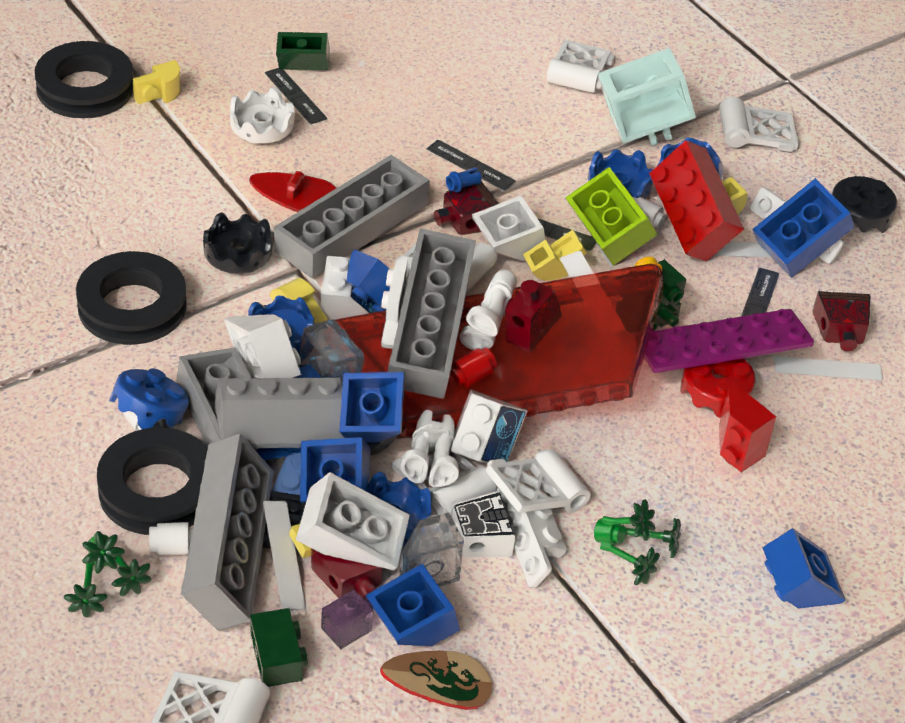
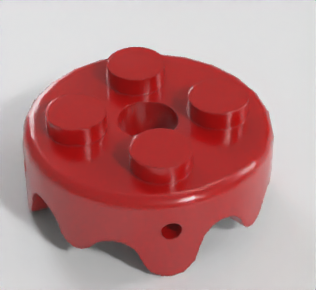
M744 358L684 368L680 392L681 394L689 392L695 407H709L713 409L716 417L721 418L728 385L734 382L752 396L756 383L755 373L752 366ZM713 375H722L724 377L718 379Z

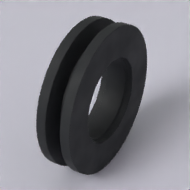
M96 41L65 43L47 51L41 56L35 66L36 91L40 102L50 111L62 116L84 119L108 115L122 108L133 94V66L129 57L120 49L106 43ZM84 71L97 72L107 77L104 82L90 87L70 86L61 81L68 75Z
M127 251L100 258L82 272L76 285L77 308L80 321L90 333L111 343L137 345L158 340L179 326L187 309L186 283L181 271L169 260L148 252ZM130 285L148 287L156 291L160 296L153 304L133 310L116 308L107 304L104 300L111 291Z
M164 427L141 429L119 438L106 449L97 467L98 496L103 511L118 526L143 535H149V527H157L158 523L188 522L189 527L193 526L208 447L200 439L187 432ZM153 464H166L179 468L189 478L183 488L174 494L164 497H146L135 493L126 485L130 475L140 468Z

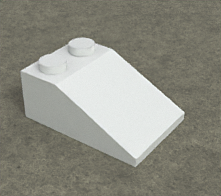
M273 314L224 318L233 347H236L251 378H294L301 375L298 367L301 364L300 356L297 350L291 346L289 337L292 336L286 320H282V318Z
M329 472L310 487L296 540L324 555L395 570L398 566L410 515Z

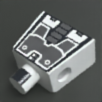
M500 491L456 503L453 506L452 521L437 525L439 542L457 541L460 553L465 558L513 556L515 534Z

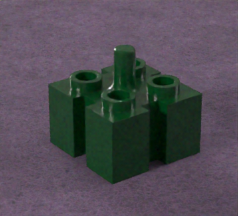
M665 259L658 262V264L662 265V271L659 273L658 278L652 282H644L642 279H637L635 273L621 280L619 297L623 301L617 304L616 314L625 331L633 338L634 334L655 331L658 325L663 327L668 324L671 327H675L679 323L678 317L681 307L679 301L684 295L686 278Z

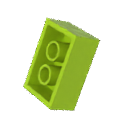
M610 167L565 197L613 266L658 235L648 217Z

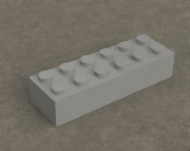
M390 155L274 226V251L313 279L325 271L327 256H349L354 249H360L428 205L430 180L393 155Z
M419 229L388 372L405 373V391L444 399L476 240Z
M241 434L208 445L190 548L186 560L185 575L181 588V595L218 631L250 621L266 526L263 501H269L274 472Z

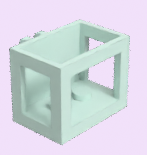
M670 48L598 73L610 116L623 144L648 135L651 145L654 146L657 144L655 132L662 130L667 141L671 140L672 135L669 127L696 118L685 76Z

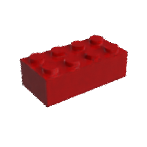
M685 140L649 173L686 255L707 262L744 230L706 148Z

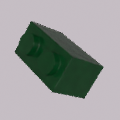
M278 32L276 56L279 69L328 70L330 56L328 33Z
M285 608L250 614V635L261 682L271 687L302 681L303 667L308 666L307 653L304 646L299 647L298 640H301L300 625L298 620H292L290 609Z

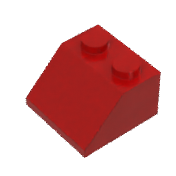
M734 382L728 385L719 422L720 456L742 473L766 457L777 416Z

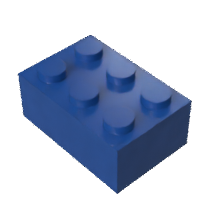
M815 178L752 230L757 243L792 278L854 228L851 213Z

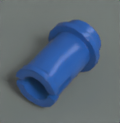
M476 167L459 173L456 171L450 172L446 177V186L450 191L460 192L464 187L480 184L482 180L481 173Z

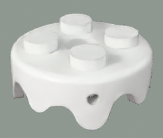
M276 87L270 88L266 94H259L251 90L242 101H240L238 96L234 95L230 106V125L237 136L249 143L276 142L291 133L294 127V106L292 102L287 104L284 102L281 91Z

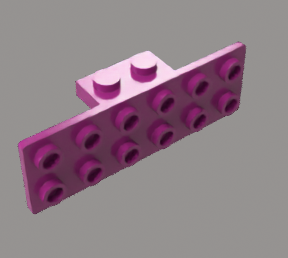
M780 309L634 334V342L653 373L789 351L814 345V339L792 309Z

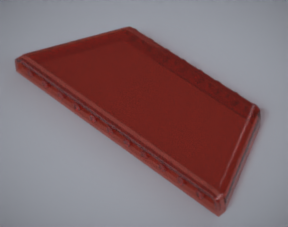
M644 264L541 283L556 292L562 316L535 348L529 353L506 341L505 309V316L501 319L500 329L496 335L495 342L489 348L497 362V368L493 370V373L466 388L463 384L459 386L455 382L450 370L444 399L404 390L402 432L396 438H412L417 422L425 410L432 411V421L440 423L444 414L451 415L454 420V429H456L470 390L526 409L527 414L525 417L553 411L560 412L565 409L581 406H592L597 403L621 401L633 397L664 290V279L660 267L655 264ZM515 287L509 302L521 290L520 287ZM485 293L465 296L452 363L473 351L462 344L460 333L465 326H469L467 322L469 310L472 307L481 306ZM386 310L326 322L322 327L324 346L326 347L328 344H331L354 373L388 372L392 349L381 346L386 322Z

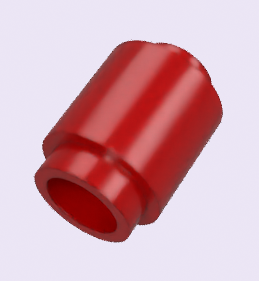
M487 347L482 349L476 348L452 363L451 375L459 386L463 384L466 388H469L491 375L493 370L497 368V362Z

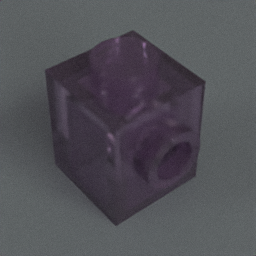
M352 590L322 608L321 629L341 650L372 631L373 607L367 599H362Z

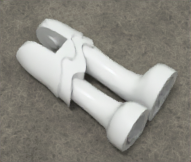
M498 271L489 284L481 306H475L469 310L467 314L469 326H465L460 333V341L465 347L474 350L484 347L489 349L493 346L500 329L501 319L505 316L506 306L510 298H512V293L516 287V277L511 271Z
M425 410L421 414L416 430L412 435L411 446L413 449L408 450L401 459V471L410 481L422 483L428 471V452L435 450L429 474V484L432 487L448 486L454 483L459 475L457 461L449 456V450L455 436L454 420L451 415L444 414L441 423L432 421L433 412Z

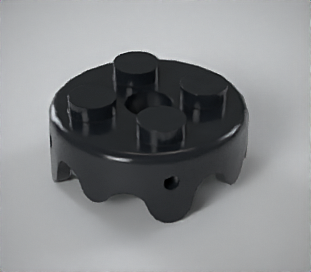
M865 176L847 177L839 181L832 191V195L851 213L853 223L858 225L861 232H867L878 227L881 233L887 231L897 209V198L885 182Z
M221 212L215 216L211 227L208 230H204L203 251L205 258L213 267L221 271L237 274L253 272L263 267L272 255L273 241L267 219H262L258 223L249 215L242 214L238 220L230 221L226 214ZM236 246L244 247L242 249H234Z

